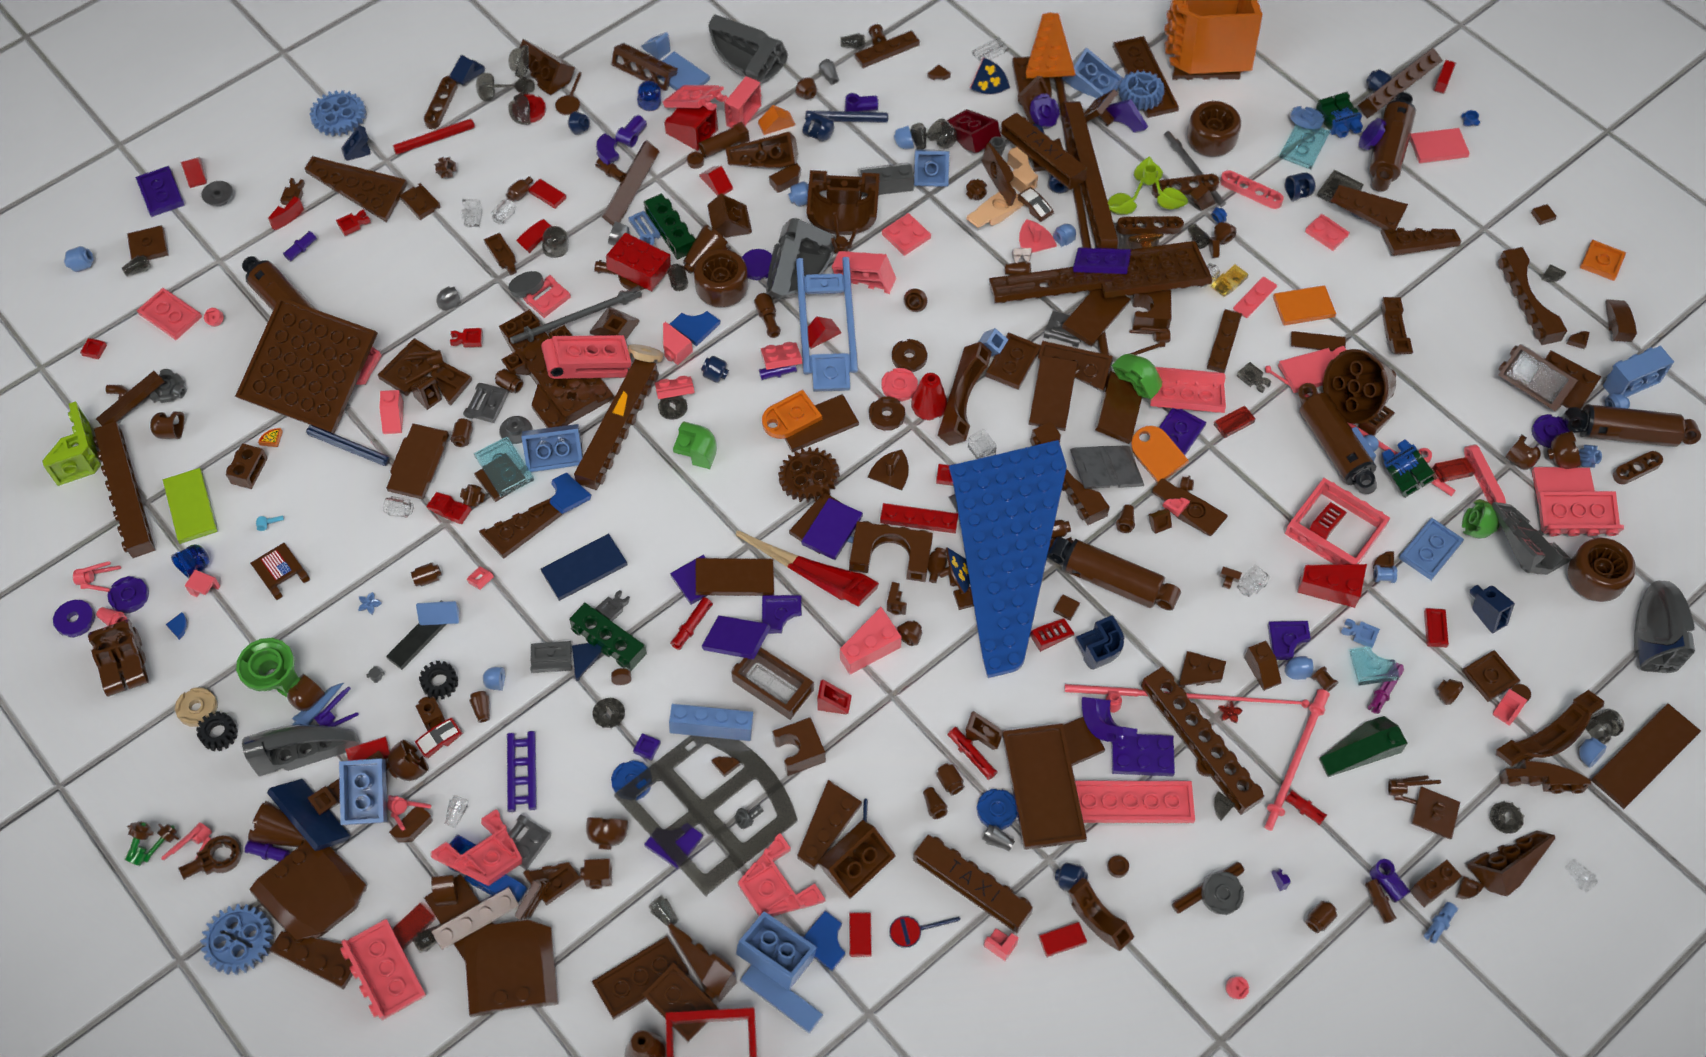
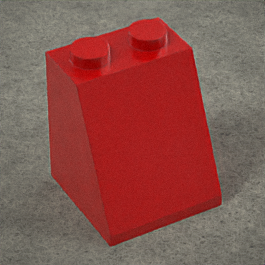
M705 106L700 108H676L675 112L667 117L664 122L665 132L669 136L699 151L698 143L712 137L718 131L716 108L714 110H708Z

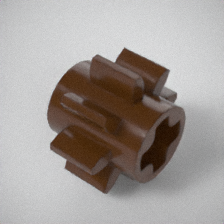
M450 157L439 158V163L434 164L436 166V173L441 178L453 177V172L457 171L456 163L450 160Z
M971 180L966 186L968 191L966 195L971 200L983 199L987 194L985 189L987 184L983 180Z
M468 484L465 489L462 488L460 497L464 500L463 503L473 507H477L480 502L483 503L485 494L481 491L482 488L472 484Z

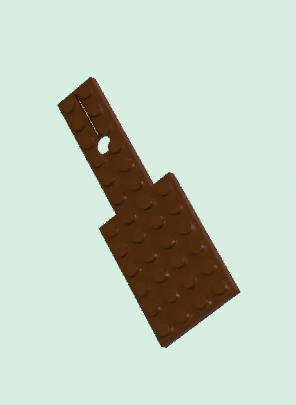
M1188 241L1130 249L1131 257L1127 274L1073 272V267L989 278V285L995 303H1005L1007 301H1021L1051 295L1058 296L1060 294L1077 293L1087 290L1094 291L1095 289H1102L1105 298L1125 295L1132 296L1139 293L1212 284V276L1196 242ZM1046 282L1047 285L1049 286V287H1040V284Z

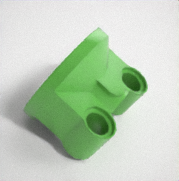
M262 638L254 641L242 650L237 659V674L240 681L249 689L256 691L276 689L280 694L287 697L288 690L300 681L294 670L295 658L290 647L281 640ZM276 669L273 673L265 676L269 670Z

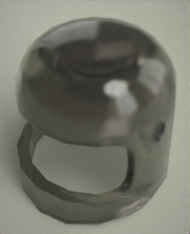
M941 118L932 124L926 133V137L931 141L936 140L939 148L948 149L955 144L958 133L949 122Z
M550 226L547 228L542 238L543 253L550 258L565 255L569 248L567 232L560 226ZM545 245L551 249V252L546 251Z
M1609 708L1603 709L1591 716L1586 730L1592 738H1596L1605 745L1611 740V736H1619L1624 730V720L1617 711Z

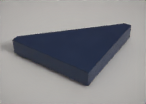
M590 643L572 645L576 681L580 680L581 676L588 668L590 669L602 653V647L598 644L592 646Z

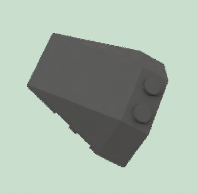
M1498 502L1491 504L1515 557L1521 563L1520 567L1525 572L1548 575L1571 561V558L1555 542L1549 543L1543 537L1544 533L1541 530L1537 531L1529 524L1530 520L1514 506Z

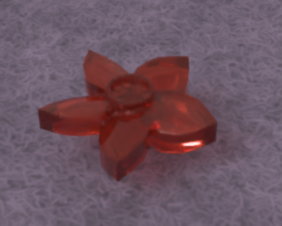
M1232 701L1228 703L1227 707L1218 706L1219 710L1224 712L1222 721L1230 718L1232 722H1238V715L1243 711L1241 708H1234Z

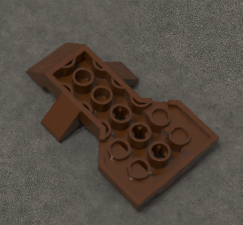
M529 309L499 326L512 351V354L502 358L501 361L511 374L530 375L536 383L537 388L531 406L546 428L569 425L614 399L613 393L601 378L554 379L549 377L541 344L547 339H552V336H573L565 325L550 332L549 336L546 332L534 336L533 342L525 339L515 344L511 343L510 337L523 333L526 326L530 329L540 326V322L534 313Z

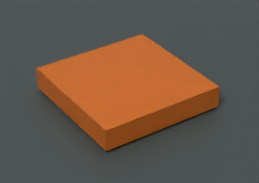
M1592 239L1580 268L1614 281L1626 252Z

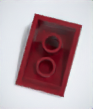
M968 109L941 123V126L961 146L973 153L981 152L993 137H1001L998 120Z

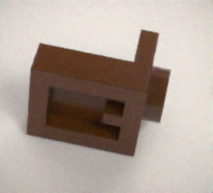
M892 582L887 600V611L894 615H906L907 603L901 602L902 591H899L900 583Z

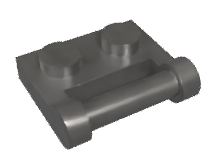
M1053 311L1046 327L1044 338H1053L1071 343L1075 347H1079L1081 342L1080 339L1073 337L1074 335L1062 328L1063 323L1070 315Z
M478 383L475 388L476 392L468 408H465L463 415L470 419L476 418L495 423L508 396V391L499 387ZM486 393L479 409L475 410L482 395Z
M520 815L509 836L514 841L524 827L528 829L516 846L522 857V863L519 866L527 870L550 839L551 834L531 822L525 816Z

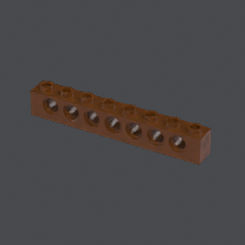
M1162 666L1145 677L1141 683L1142 689L1197 760H1200L1204 769L1208 770L1211 778L1238 813L1242 815L1259 804L1264 798L1262 788L1253 782L1248 770L1239 764L1236 755L1224 745L1223 738L1216 734L1212 729L1211 723L1202 717L1197 705L1188 699L1185 690L1174 681L1172 673L1166 671ZM1166 688L1170 693H1164L1161 689ZM1174 704L1180 705L1182 709L1175 708ZM1186 720L1193 721L1195 725H1189ZM1199 736L1205 737L1207 742L1201 741ZM1211 752H1216L1220 758H1215ZM1224 769H1230L1233 774H1227ZM1237 785H1242L1246 791L1239 790Z

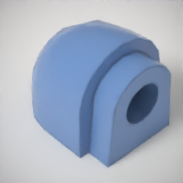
M909 126L897 129L894 135L896 144L902 149L914 148Z
M1071 224L1060 225L1054 231L1053 238L1061 247L1067 246L1075 240L1076 229Z
M1299 656L1289 660L1285 666L1286 675L1295 680L1311 677L1313 673V660L1307 658V656Z
M492 667L487 669L483 674L485 687L491 690L503 691L505 681L504 668Z
M1596 738L1586 739L1579 748L1581 761L1591 768L1605 753L1607 746Z

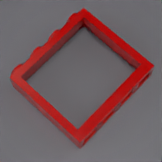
M755 1008L665 1013L667 1057H673V1024L748 1020L749 1057H757Z

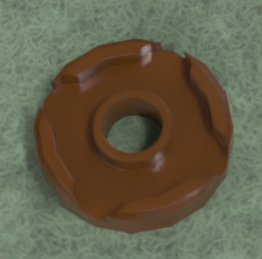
M907 339V341L903 342L899 341L893 347L891 354L895 367L905 368L911 372L923 368L928 358L926 347L921 342L913 339ZM912 353L914 356L908 358L905 354Z
M881 397L871 403L869 420L877 429L890 431L903 424L905 407L902 406L898 399ZM884 411H890L892 414L890 416H885L882 413Z

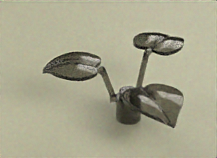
M528 45L515 48L509 55V67L512 71H515V76L520 78L515 82V85L494 84V76L490 73H482L476 80V91L483 101H491L494 98V88H515L520 94L514 96V101L509 103V114L516 123L522 125L531 124L529 101L524 95L532 93L535 89L534 81L524 77L528 71L529 64Z

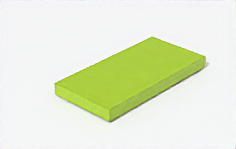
M200 468L162 479L179 544L218 532L203 473Z

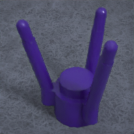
M350 687L342 690L323 711L314 717L319 725L336 727L359 715L356 712L333 722L335 716L330 710L350 691Z

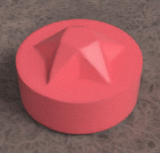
M209 308L204 314V321L210 326L216 327L223 322L224 316L219 309Z
M1232 977L1227 981L1226 991L1233 999H1243L1248 995L1249 985L1243 977Z

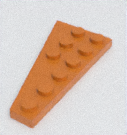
M1049 12L1042 15L1026 69V78H1036L1037 76H1076L1059 13Z

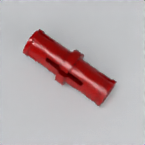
M1294 790L1285 799L1286 802L1297 808L1301 815L1305 814L1319 826L1327 816V814L1312 805V801L1305 800Z

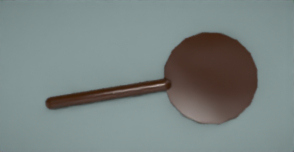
M581 72L576 77L570 95L560 97L555 103L556 111L562 115H571L572 112L578 111L580 108V102L573 94L581 77Z

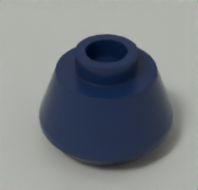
M578 111L572 112L568 118L569 129L575 135H580L588 130L590 120L587 115Z

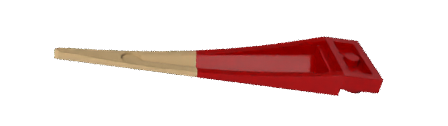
M736 531V536L839 600H847L859 607L878 588V582L862 573L819 563L774 547L741 531Z

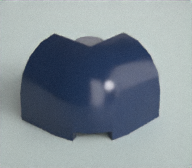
M1111 615L1095 622L1093 630L1076 636L1075 641L1084 655V662L1090 669L1094 670L1111 663L1120 655L1123 650L1124 635L1116 619Z

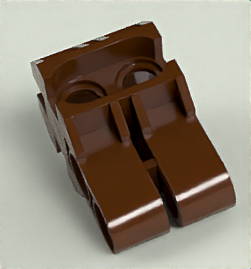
M129 619L89 632L88 639L93 646L91 650L92 656L98 667L102 687L107 697L126 691V684L129 689L149 683L145 667L146 658L141 650V638L137 629L132 627Z

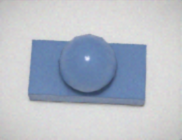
M1357 427L1352 428L1374 462L1376 458L1374 451L1379 447L1378 439L1373 435L1363 436Z

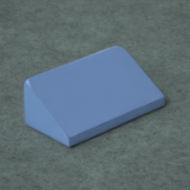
M455 601L416 604L418 621L421 626L459 623L460 610Z

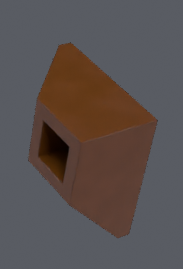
M608 307L592 327L590 334L594 336L624 335L626 340L639 323V319Z

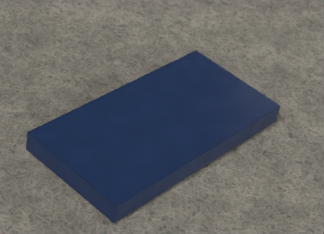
M608 533L546 565L540 570L558 601L628 564Z
M303 779L269 788L267 794L315 851L349 840L351 835L329 810L321 815L317 813L307 799L314 792Z

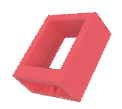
M746 76L724 102L726 126L733 128V125L740 122L746 126L762 106L760 82Z

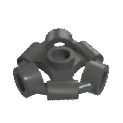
M170 369L160 370L159 376L165 382L157 389L162 392V395L159 397L154 390L149 394L153 402L160 401L165 403L171 402L175 398H183L186 394V387L184 386L185 381L178 373L174 374Z

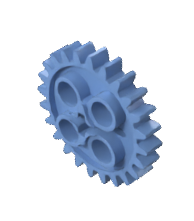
M335 90L334 94L329 91L328 96L322 94L323 99L317 98L318 103H313L314 107L310 108V119L315 129H318L320 133L324 131L325 135L331 133L332 137L335 133L341 136L342 132L347 135L348 130L354 132L353 128H357L358 123L363 124L362 119L366 118L363 101L356 94L352 95L351 91H348L346 94L344 90L341 93Z
M237 904L235 910L228 906L227 913L220 910L219 918L212 916L214 923H206L209 931H202V934L207 938L200 940L205 945L201 949L206 954L204 959L207 962L210 961L209 965L212 968L216 966L215 969L218 972L224 970L226 975H229L232 970L235 975H238L239 969L247 973V966L250 965L251 968L255 969L254 962H263L260 957L261 955H269L265 948H271L272 944L268 940L273 939L274 936L269 933L273 930L272 926L268 925L270 920L267 917L264 918L265 914L262 911L258 913L259 910L256 907L251 909L248 904L242 910V907ZM238 922L235 928L230 929L233 923ZM256 930V934L248 938L249 934ZM225 931L237 939L241 938L245 943L251 944L253 947L250 948L238 940L233 941L230 936L221 934V932ZM226 941L222 948H218L221 942ZM240 950H244L242 956L236 957Z

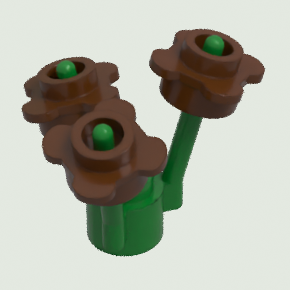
M145 822L130 823V825H127L129 829L128 835L132 836L133 840L125 860L137 866H141L143 861L148 862L151 855L164 840L171 843L174 838L180 839L175 835L177 833L175 827L169 824L163 826L159 823L160 829L157 833L161 838L148 853H145L146 848L140 846L139 842L140 840L148 839V836H152L154 832L151 831L150 825Z

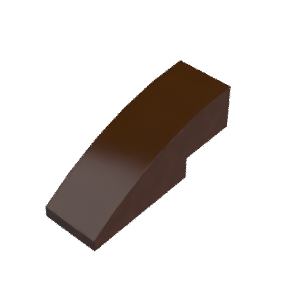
M1607 299L1609 330L1613 332V340L1632 342L1637 335V330L1629 305L1623 300Z

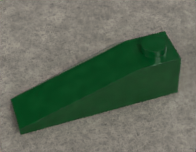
M1382 716L1362 724L1321 756L1319 761L1327 777L1400 754L1408 743L1400 727L1387 717Z

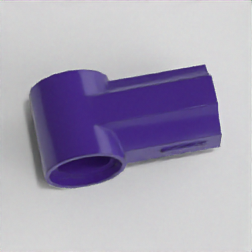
M849 93L845 97L844 111L878 110L877 96H859L856 93Z
M640 115L634 116L625 128L620 127L618 129L615 139L631 148L634 147L638 140V135L647 126V122Z
M1381 859L1371 868L1370 876L1372 880L1378 879V883H1380L1394 903L1411 892L1395 872V866L1390 860ZM1379 868L1384 869L1385 872H1386V875L1382 874V873L1379 871Z

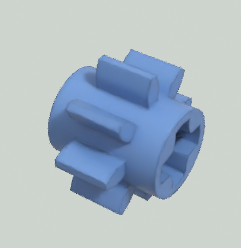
M1584 445V449H1579L1582 467L1595 468V464L1601 462L1602 452L1597 450L1598 446Z

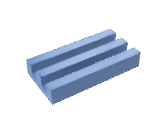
M644 210L628 217L629 222L640 237L645 234L634 219L637 220L646 234L653 236V238H661L659 231ZM641 216L645 220L647 225L650 227L653 234L649 232L645 224L642 222V220L640 219Z

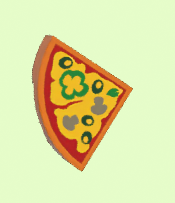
M275 428L265 432L258 440L259 445L278 447L283 432L282 429Z

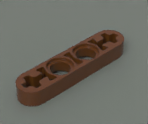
M445 76L441 80L424 116V122L428 129H436L440 126L457 90V81L451 79L450 76ZM443 94L448 95L446 98H440ZM435 107H442V109L438 111L434 110Z
M1204 174L1159 180L1161 190L1164 191L1167 186L1172 188L1173 185L1178 184L1181 186L1178 190L1184 195H1188L1195 189L1189 185L1190 183L1196 182L1199 186L1203 182L1209 191L1212 192L1219 187V177L1215 174ZM1156 183L1152 185V195L1157 198L1160 194L1158 193Z
M1178 216L1121 217L1117 221L1116 230L1124 235L1177 234L1182 231L1184 221ZM1138 223H1142V224H1144L1146 227L1141 228V227H1139L1137 224H1138ZM1154 223H1160L1163 227H1156Z

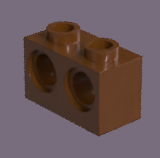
M242 443L239 450L235 452L231 465L226 469V476L230 483L252 489L268 459L264 450Z
M1445 860L1412 887L1410 893L1425 908L1455 885L1462 875L1448 860Z

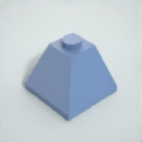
M915 149L914 186H948L949 151Z

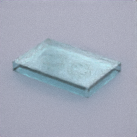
M1296 124L1279 158L1312 169L1330 131L1323 128L1308 129Z
M508 437L474 453L476 460L500 498L534 481L533 475Z

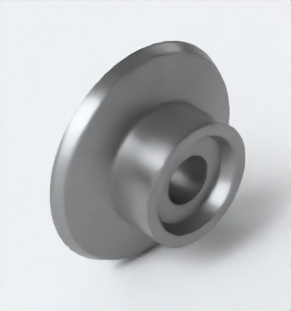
M214 181L204 187L201 196L207 204L223 206L231 198L233 189L225 181Z
M512 416L501 424L499 434L509 444L522 443V432L533 430L528 419L522 416Z

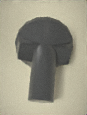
M760 805L749 813L744 808H740L736 812L735 822L741 829H746L752 826L753 819L764 810Z

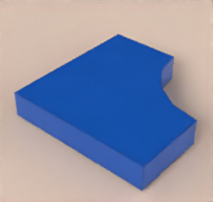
M708 311L696 316L681 313L670 323L673 328L691 340L695 346H698L721 324L720 320Z
M567 472L552 479L551 485L555 488L556 493L550 498V504L561 514L591 499V494Z
M824 911L803 938L817 947L814 958L830 971H833L845 956V952L838 942V932L842 923Z

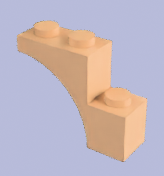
M1015 147L1008 153L1007 164L1014 169L1012 171L1014 178L1010 181V184L1020 193L1029 187L1035 189L1037 187L1038 175L1029 165V156Z

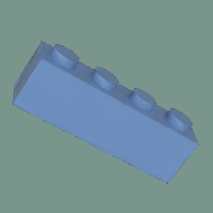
M672 704L669 719L670 733L751 741L753 712Z

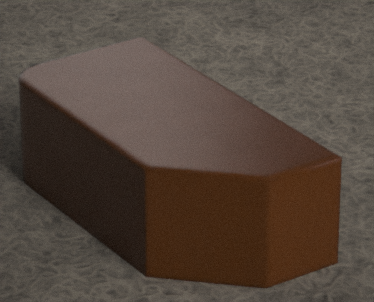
M796 162V165L788 166L770 175L769 184L777 193L790 188L792 185L799 183L801 167Z
M1203 183L1190 193L1193 201L1201 210L1216 204L1209 189Z
M414 807L401 820L405 830H401L397 824L389 833L398 843L412 842L433 820L424 808Z

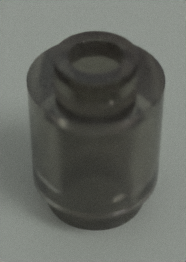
M680 264L671 265L667 270L671 287L675 291L685 290L688 279L684 266Z

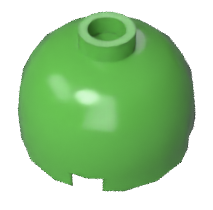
M1478 499L1473 502L1476 504L1473 508L1467 509L1463 517L1462 528H1465L1464 534L1481 539L1496 532L1500 522L1491 503Z

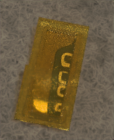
M1234 264L1225 274L1222 273L1211 287L1223 297H1226L1248 278V273Z

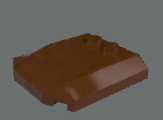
M306 841L257 878L249 890L296 943H300L303 939L322 937L356 910L367 886L331 847L315 851Z
M531 920L485 925L464 939L470 1017L489 1015L497 1011L532 1006L537 1008L558 1004L551 927Z

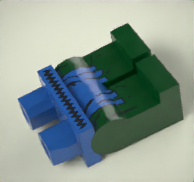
M1348 92L1320 99L1316 110L1322 113L1324 124L1330 130V134H1337L1340 138L1346 137L1349 130L1357 134L1363 128L1361 123L1362 114L1349 100L1350 95Z
M1404 439L1397 445L1401 452L1394 455L1391 449H1388L1382 453L1386 469L1406 498L1420 489L1416 480L1423 488L1436 480L1437 477L1414 444L1411 445Z

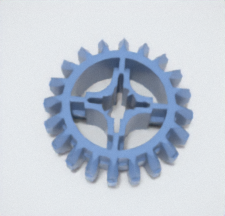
M1138 70L1136 73L1130 72L1129 75H1125L1120 83L1119 96L1122 101L1132 99L1139 111L1141 109L1146 111L1148 108L1152 110L1163 99L1164 83H1162L1161 78H1157V74L1152 75L1151 71L1149 73H1145L1144 70L1143 72Z

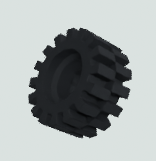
M439 660L436 661L435 665L433 662H430V667L424 666L425 671L421 670L419 681L424 693L428 697L432 698L433 696L435 700H438L440 696L441 700L445 699L444 695L447 694L450 697V691L453 693L456 691L455 687H458V677L452 665H447L445 661L441 664ZM435 676H446V681L442 685L434 686L431 684V680Z
M216 711L215 715L211 712L208 713L210 717H202L204 722L199 721L200 727L196 728L198 732L196 734L205 748L208 750L210 748L211 751L216 749L222 751L223 746L225 749L229 748L228 743L233 745L234 741L232 738L237 739L236 733H238V729L229 715L227 716L224 712L221 714L219 711ZM224 726V732L220 736L214 738L210 736V732L214 727Z

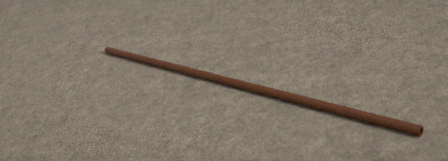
M1063 76L1055 77L1066 150L1072 154L1061 112L1062 103L1067 102ZM1079 184L1073 188L1082 248H1091L1083 194ZM1104 332L1098 339L1099 351L1101 354L1109 355L1106 332Z

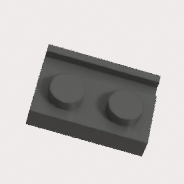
M571 641L532 643L531 673L571 671Z

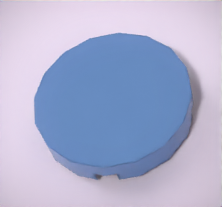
M1298 106L1292 109L1290 119L1301 127L1318 129L1324 123L1322 113L1314 108L1306 107L1301 109L1302 106Z

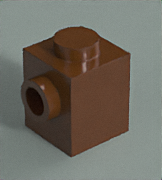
M610 859L584 860V867L580 869L581 880H584L586 887L601 889L602 886H612V864Z

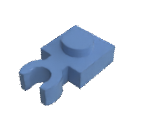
M1346 619L1344 624L1351 629L1343 627L1341 633L1346 636L1353 635L1355 636L1353 641L1372 648L1380 629L1362 621L1358 626L1353 620Z

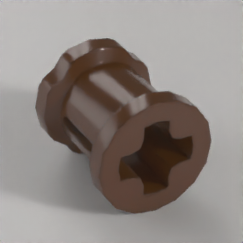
M874 24L868 29L869 34L873 38V45L886 41V36L883 35V27L880 24Z
M1325 666L1317 670L1311 677L1328 692L1338 684V681L1334 680L1327 672Z

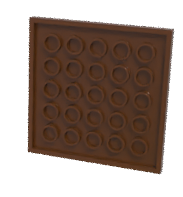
M279 297L235 397L334 434L378 333L375 330Z

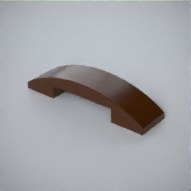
M1383 297V323L1391 351L1394 354H1412L1411 340L1407 338L1402 318L1404 310L1401 297Z
M377 751L365 760L384 759V757ZM386 761V771H387V770L390 768V766H389V764H388L387 761ZM339 779L307 798L319 815L340 804Z

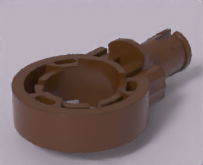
M218 836L208 841L203 850L196 853L198 856L196 860L178 867L183 880L201 871L205 872L206 875L212 872L225 873L238 865L241 859V850L235 839L229 836ZM222 843H224L226 848L231 849L230 857L232 861L229 858L222 862L213 859V853L216 849L222 848Z

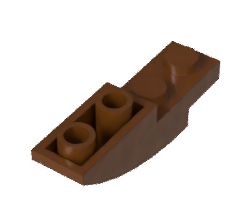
M1524 761L1519 769H1505L1500 775L1501 784H1509V786H1519L1521 784L1539 786L1542 784L1543 792H1551L1553 794L1563 792L1580 794L1585 792L1592 784L1590 779L1573 770L1537 761Z

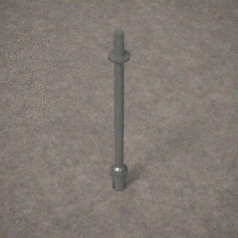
M636 286L627 291H619L618 295L614 298L539 327L530 329L526 326L523 333L510 337L511 343L515 344L525 339L533 342L534 336L618 303L626 305L629 301L642 297L641 291L638 292L640 288Z

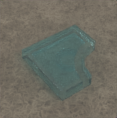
M1370 647L1350 649V657L1359 686L1399 680L1395 660L1378 657Z

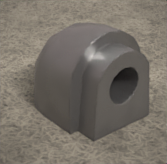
M615 221L609 235L608 244L615 245L625 232L630 234L629 227Z
M448 286L442 289L436 298L437 306L441 310H450L461 303L455 287L450 288Z

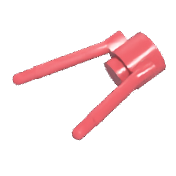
M110 561L86 568L76 569L73 572V581L76 585H80L81 589L108 592L110 591L109 588L90 585L94 581V574L119 570L121 566L102 568L111 564Z
M388 796L387 807L392 812L391 817L395 819L401 830H405V827L398 815L404 813L407 806L428 809L432 807L430 804L405 800L399 796Z
M199 822L187 836L172 847L161 859L165 860L171 854L176 853L189 840L198 845L202 842L203 844L199 851L203 850L206 843L211 840L209 836L212 831Z

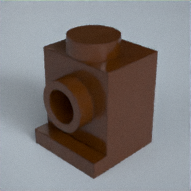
M424 697L419 700V704L415 705L427 731L445 721L434 697Z

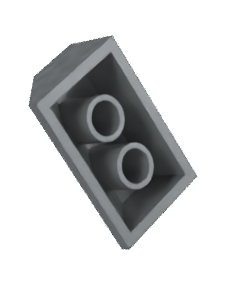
M908 162L858 168L859 177H862V173L880 174L879 195L914 191V174L912 165ZM862 192L863 197L868 196L867 193Z

